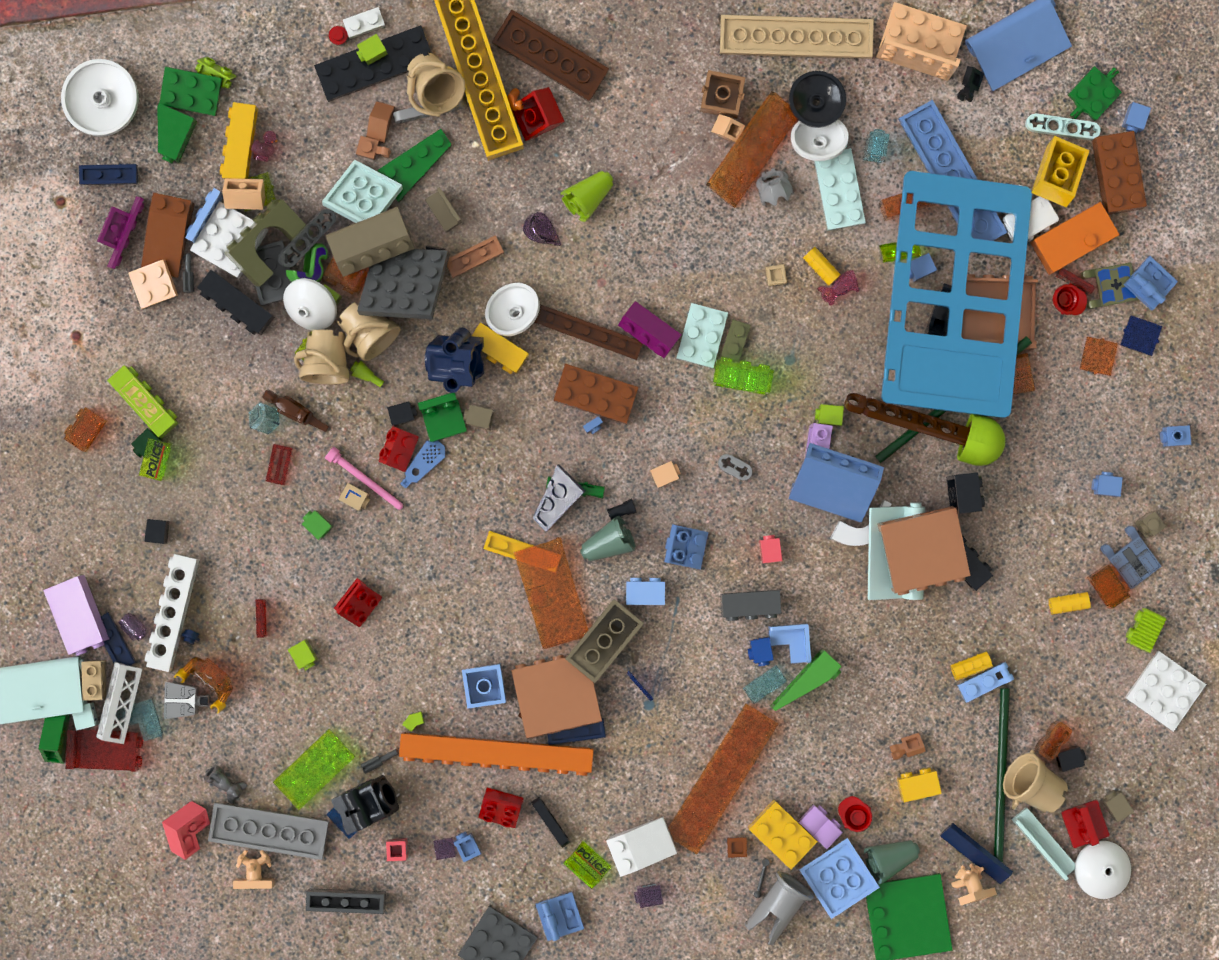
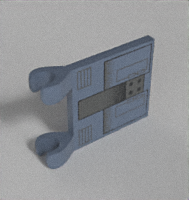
M1128 526L1124 531L1132 539L1131 542L1116 553L1106 544L1101 546L1100 550L1109 559L1128 587L1133 589L1162 566L1141 539L1133 526Z

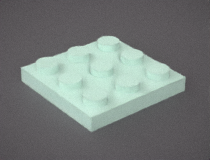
M354 160L323 199L322 204L357 223L385 212L402 191L403 187L402 184Z

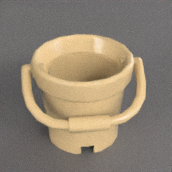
M428 53L429 55L427 56L420 54L412 59L407 68L409 71L407 76L409 101L418 112L440 117L441 114L456 107L462 100L466 89L465 80L457 70L447 66L436 55ZM415 91L417 92L418 100L423 108L417 105L413 98Z
M354 302L340 315L339 318L342 322L337 321V324L347 334L343 343L346 353L353 357L362 358L363 361H369L380 355L394 342L401 328L393 320H388L386 317L359 315L357 312L359 305ZM352 342L356 346L357 352L350 350L349 347Z
M312 330V334L307 332L306 349L297 352L294 356V363L300 371L299 378L305 382L333 385L347 383L350 377L349 370L346 367V351L343 344L346 335L339 332L338 336H334L333 330ZM304 358L303 366H301L299 359Z
M1034 750L1015 759L1007 769L1003 781L1004 793L1013 800L1011 807L1013 810L1018 807L1019 803L1024 802L1043 813H1046L1045 811L1052 813L1064 803L1065 798L1062 795L1064 791H1068L1067 783L1047 768L1045 763L1035 754Z

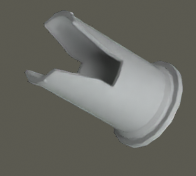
M780 870L776 873L777 881L749 920L744 923L750 931L767 918L770 912L774 914L777 918L768 942L769 945L773 946L804 902L811 901L814 898L805 885L793 876Z

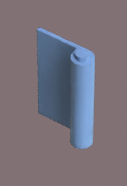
M1035 0L965 40L969 52L972 56L976 57L992 91L1072 47L1054 8L1056 6L1054 0Z

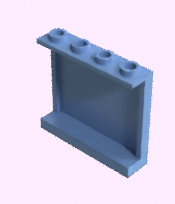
M809 443L806 456L796 480L792 484L788 499L862 522L881 482L884 467Z

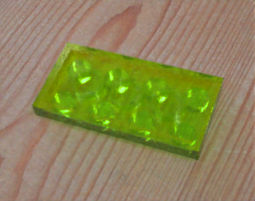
M328 729L273 783L300 810L356 756L331 729Z

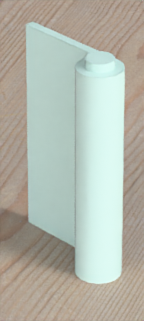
M912 502L910 506L869 508L868 600L923 599L924 590L917 591L912 589L905 595H898V593H894L891 590L893 586L884 544L877 523L924 513L925 507L922 506V503Z
M80 656L1 667L0 725L84 712L80 675H82L81 662L85 660L81 659Z

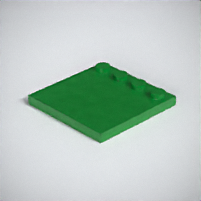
M940 873L886 881L878 884L880 888L866 896L875 960H895L953 951Z

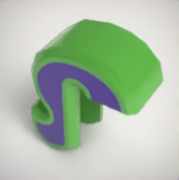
M315 243L305 254L303 272L286 270L288 279L293 282L296 279L307 278L320 282L324 275V267L321 260L328 258L326 246L321 243Z

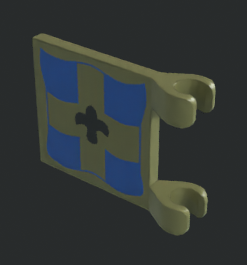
M1131 263L1085 270L1080 273L1083 280L1095 277L1099 299L1087 302V309L1139 300L1123 285L1133 274Z

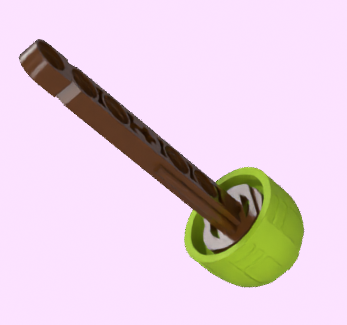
M857 393L848 394L844 402L845 408L850 412L860 415L864 414L876 420L959 444L957 460L976 466L991 464L1001 456L1005 448L1003 429L995 420L986 416L971 414L966 426L897 405L888 404L874 398H866V396ZM849 400L856 401L858 405L851 404ZM867 406H874L876 410H870ZM886 411L893 412L895 416H889ZM927 422L931 424L932 427H926L923 423ZM941 428H947L950 433L943 432Z

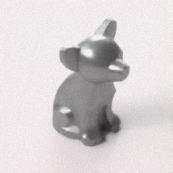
M215 764L206 772L204 780L207 783L213 784L218 789L226 791L228 802L233 804L234 800L241 796L242 790L247 787V784L244 782L232 784L227 776L222 773L223 770Z

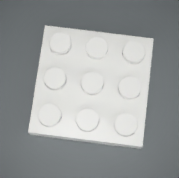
M219 201L190 251L239 279L242 272L224 252L227 250L226 246L233 239L236 241L241 236L239 233L246 226L250 227L254 221L234 209H225L224 203ZM267 228L258 234L255 242L256 250L267 234Z
M1157 651L1125 698L1174 732L1207 684L1160 651Z

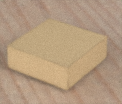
M784 264L765 267L768 287L787 284Z

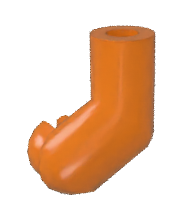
M517 88L512 89L507 96L513 111H521L523 109V101L517 100L520 95V91Z

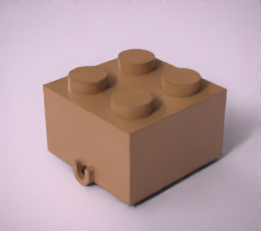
M708 70L706 82L702 88L703 98L700 112L718 116L720 114L737 119L741 101L744 99L745 93H743L746 77Z

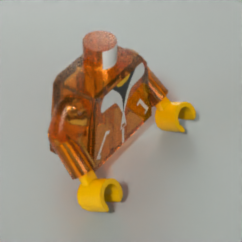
M194 657L183 668L179 669L174 678L179 676L182 678L180 683H184L191 673L218 696V699L210 705L211 709L214 707L218 709V714L226 707L225 702L233 690L231 680L209 658L201 659Z

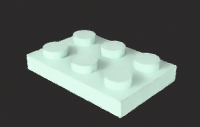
M691 303L676 359L714 368L728 313Z

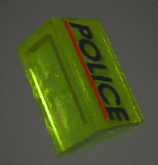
M148 438L139 476L162 481L173 443Z
M584 841L579 844L576 850L563 863L591 889L602 880L611 868V865Z

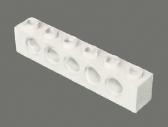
M174 554L173 557H170L168 568H170L169 576L166 575L163 587H166L164 595L161 594L159 599L160 612L156 614L154 620L156 629L155 632L151 633L149 643H152L151 649L147 651L145 656L146 667L166 672L173 670L200 559L180 554ZM180 569L185 573L183 580H179L176 577V573ZM174 588L180 591L178 599L172 597V590ZM169 607L175 609L176 613L173 618L167 615ZM164 626L170 627L171 633L169 636L163 634L162 629ZM160 644L166 647V653L164 655H161L158 652V646Z

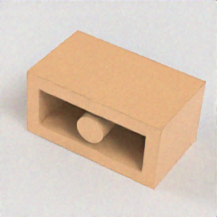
M225 178L222 190L225 209L263 210L266 198L263 179Z

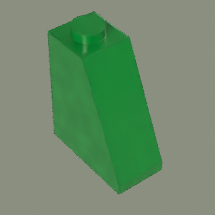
M159 103L157 106L158 153L163 156L162 160L173 164L174 161L179 163L197 121L193 117Z
M70 714L45 718L38 748L45 762L64 764Z

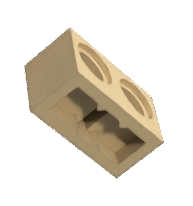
M106 660L81 662L83 701L106 699Z

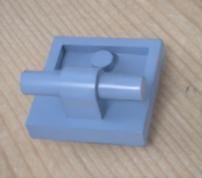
M1148 256L1123 285L1150 310H1154L1159 303L1162 304L1166 300L1165 296L1178 281L1151 256Z
M672 524L670 536L667 537L665 549L667 551L664 562L701 570L708 532Z
M572 891L535 904L547 941H556L562 936L584 929Z

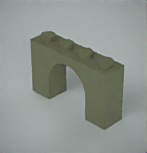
M283 199L272 200L266 206L267 210L263 214L259 213L253 219L254 223L250 227L246 226L239 233L241 236L236 241L233 239L226 246L227 250L224 252L255 286H261L273 274L272 270L257 255L255 242L258 234L267 227H274L292 241L306 226ZM309 229V234H310V235L313 234V232H312L311 229ZM298 240L296 246H301L304 241Z

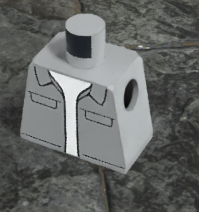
M173 681L165 682L164 719L198 714L199 706L209 707V695H199L198 686Z

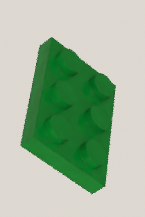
M166 66L159 103L168 107L217 116L223 78Z

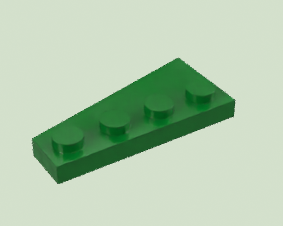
M439 129L377 170L379 173L402 184L403 189L396 197L398 203L447 152L452 144L442 129Z

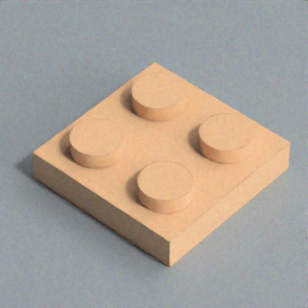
M160 260L129 272L141 309L178 296L166 260Z

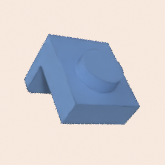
M463 832L455 836L456 840H454L453 844L457 847L463 862L481 854L472 832L469 834Z

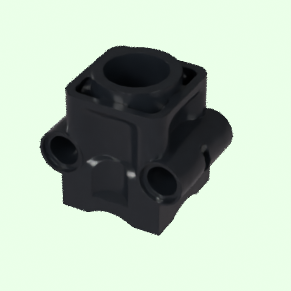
M384 775L368 780L331 799L335 810H337L342 818L343 828L347 835L385 819L399 810L395 790Z

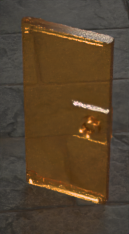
M561 537L514 552L543 649L581 639L588 631Z

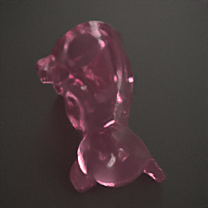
M852 269L841 274L832 287L820 286L817 288L821 292L822 299L828 302L829 306L835 303L837 296H843L850 291L859 292L857 278Z

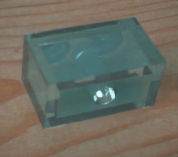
M880 129L870 131L866 138L863 161L882 163L887 155L890 134H886L884 130Z

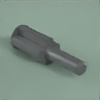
M190 253L185 254V272H183L184 293L194 292V273L191 272Z
M395 749L381 757L378 755L362 763L361 768L366 774L382 766V762L398 755L399 752Z

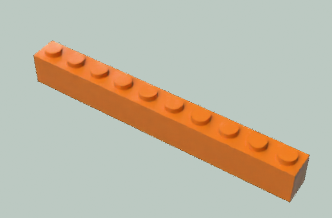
M402 732L399 757H403L404 761H415V758L423 759L422 762L434 763V760H442V764L452 765L453 761L461 762L462 766H472V763H479L480 767L485 768L499 765L500 769H511V766L519 767L518 770L522 771L538 768V772H549V769L557 770L559 774H568V771H576V775L587 776L588 773H592L594 748Z

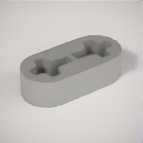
M724 454L718 460V466L722 471L739 480L745 481L752 475L751 467L732 455ZM730 458V463L735 465L734 468L730 466L724 468V463L721 462L722 459ZM736 467L740 469L746 467V471L749 473L748 476L740 477V472L735 470Z

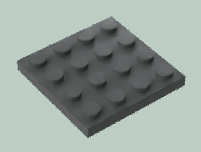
M413 249L370 266L358 306V314L365 316L433 319L450 256L447 250Z

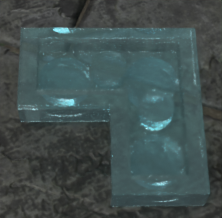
M153 698L133 705L128 725L139 723L144 741L164 735ZM124 708L117 710L116 717L118 720L125 717L126 711Z

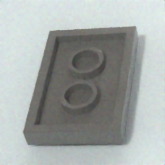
M283 240L259 246L256 250L259 258L273 272L261 286H255L261 306L282 301L284 291L291 283L286 276V270H291V267H283L278 262V255L285 248ZM284 255V262H289L288 255Z

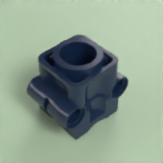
M463 327L458 328L451 336L438 335L428 344L425 352V369L428 372V380L443 382L445 390L450 393L457 392L462 386L473 387L475 381L484 374V363L481 358L484 337L471 336L469 330Z

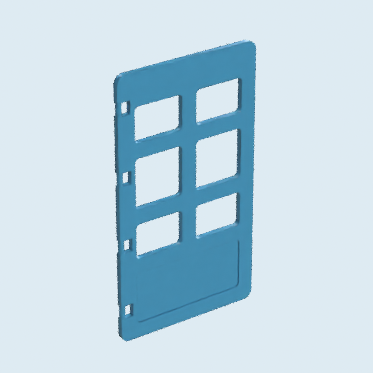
M909 171L904 175L881 398L885 403L1005 418L1010 415L1032 200L1030 188L917 171ZM907 193L913 194L912 204H906ZM926 202L958 207L957 235L917 231L915 229L917 203ZM977 209L1013 214L1015 216L1013 243L972 238L973 211ZM914 245L948 249L955 252L950 293L911 288L909 286L912 249ZM901 252L907 253L906 263L900 262ZM970 253L1008 257L1011 259L1007 300L966 294ZM914 302L948 307L947 335L937 336L907 332L905 330L907 303ZM964 310L1005 315L1003 343L963 339L961 333ZM895 311H901L900 322L894 321ZM889 370H895L894 381H888Z

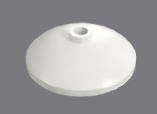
M840 120L821 128L809 127L798 121L791 131V144L794 150L806 159L826 161L839 156L845 150L848 144V131Z
M307 278L296 279L284 291L283 301L285 309L292 320L301 327L311 331L325 330L335 321L337 316L336 302L329 290L319 282Z
M511 283L501 287L491 296L486 305L485 318L488 326L495 333L502 336H514L524 332L534 323L540 309L538 295L530 286L523 283Z
M1099 841L1100 844L1094 846L1088 844L1081 850L1075 862V877L1078 885L1085 893L1098 899H1109L1117 896L1126 888L1130 880L1131 863L1128 855L1119 845L1110 841ZM1107 868L1110 869V873L1108 875H1106L1105 873Z

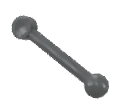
M768 859L762 860L763 867L757 891L754 892L755 898L761 897L760 890L766 867L770 864Z

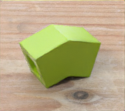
M422 711L410 714L402 725L412 732L417 725L424 724Z

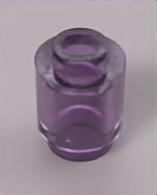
M128 613L119 621L120 628L132 641H140L146 636L147 633L145 631L147 627L135 615Z

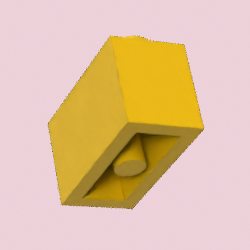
M927 767L920 769V773L912 774V772L902 773L901 777L897 778L901 800L905 803L942 794L937 771Z

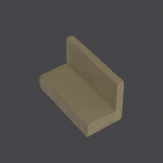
M439 187L437 188L438 192L425 199L444 231L448 232L462 222Z

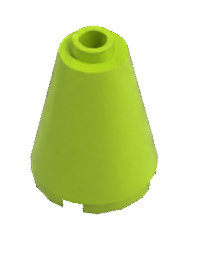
M600 171L564 189L560 193V195H564L561 199L573 215L577 213L580 216L579 220L585 222L591 217L612 188L613 177L608 172Z

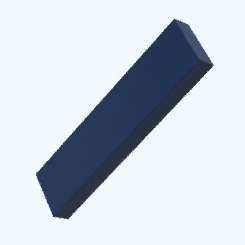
M954 823L941 833L940 837L975 865L984 867L983 871L999 884L1012 875L1013 871Z

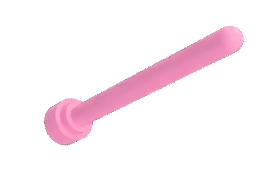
M333 447L328 452L325 459L330 463H338L398 510L403 508V503L341 457L342 454L339 453L340 450L336 447Z

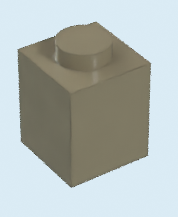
M1115 790L1108 792L1105 795V799L1102 800L1104 806L1116 822L1123 820L1134 812L1122 792L1118 790L1116 792Z

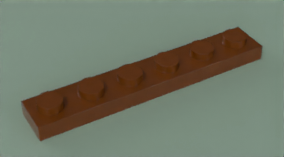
M541 304L538 316L534 321L538 325L636 361L643 345L634 338Z

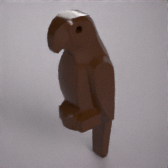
M271 390L264 392L262 398L268 403L273 404L280 414L301 424H310L324 432L328 430L329 426L314 417L310 410L287 395L284 397L279 396Z

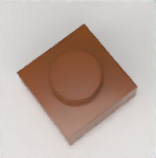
M727 837V857H747V838Z

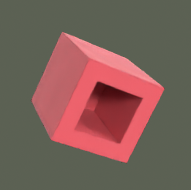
M775 535L763 536L764 540H759L762 563L782 561L780 538L775 539Z
M407 838L388 839L386 841L387 861H406L408 859Z

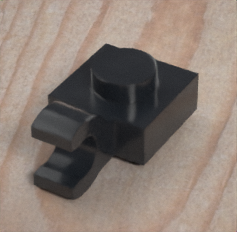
M967 66L962 85L965 87L959 91L957 99L961 101L965 99L968 102H972L974 91H979L984 73L975 67Z

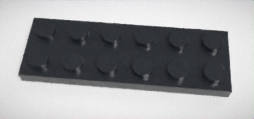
M417 26L381 40L388 55L370 65H367L366 61L361 62L356 53L359 49L314 65L327 101L330 102L409 72L407 68L412 59L420 54L427 56L429 55L428 53H431L422 26Z

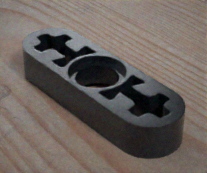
M540 797L534 799L531 802L533 807L560 846L563 848L571 843Z

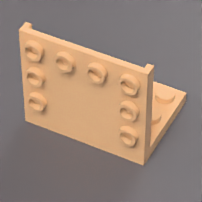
M894 2L876 58L948 81L959 66L961 59H956L967 25Z

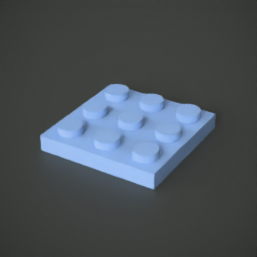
M848 838L799 869L831 919L880 888Z

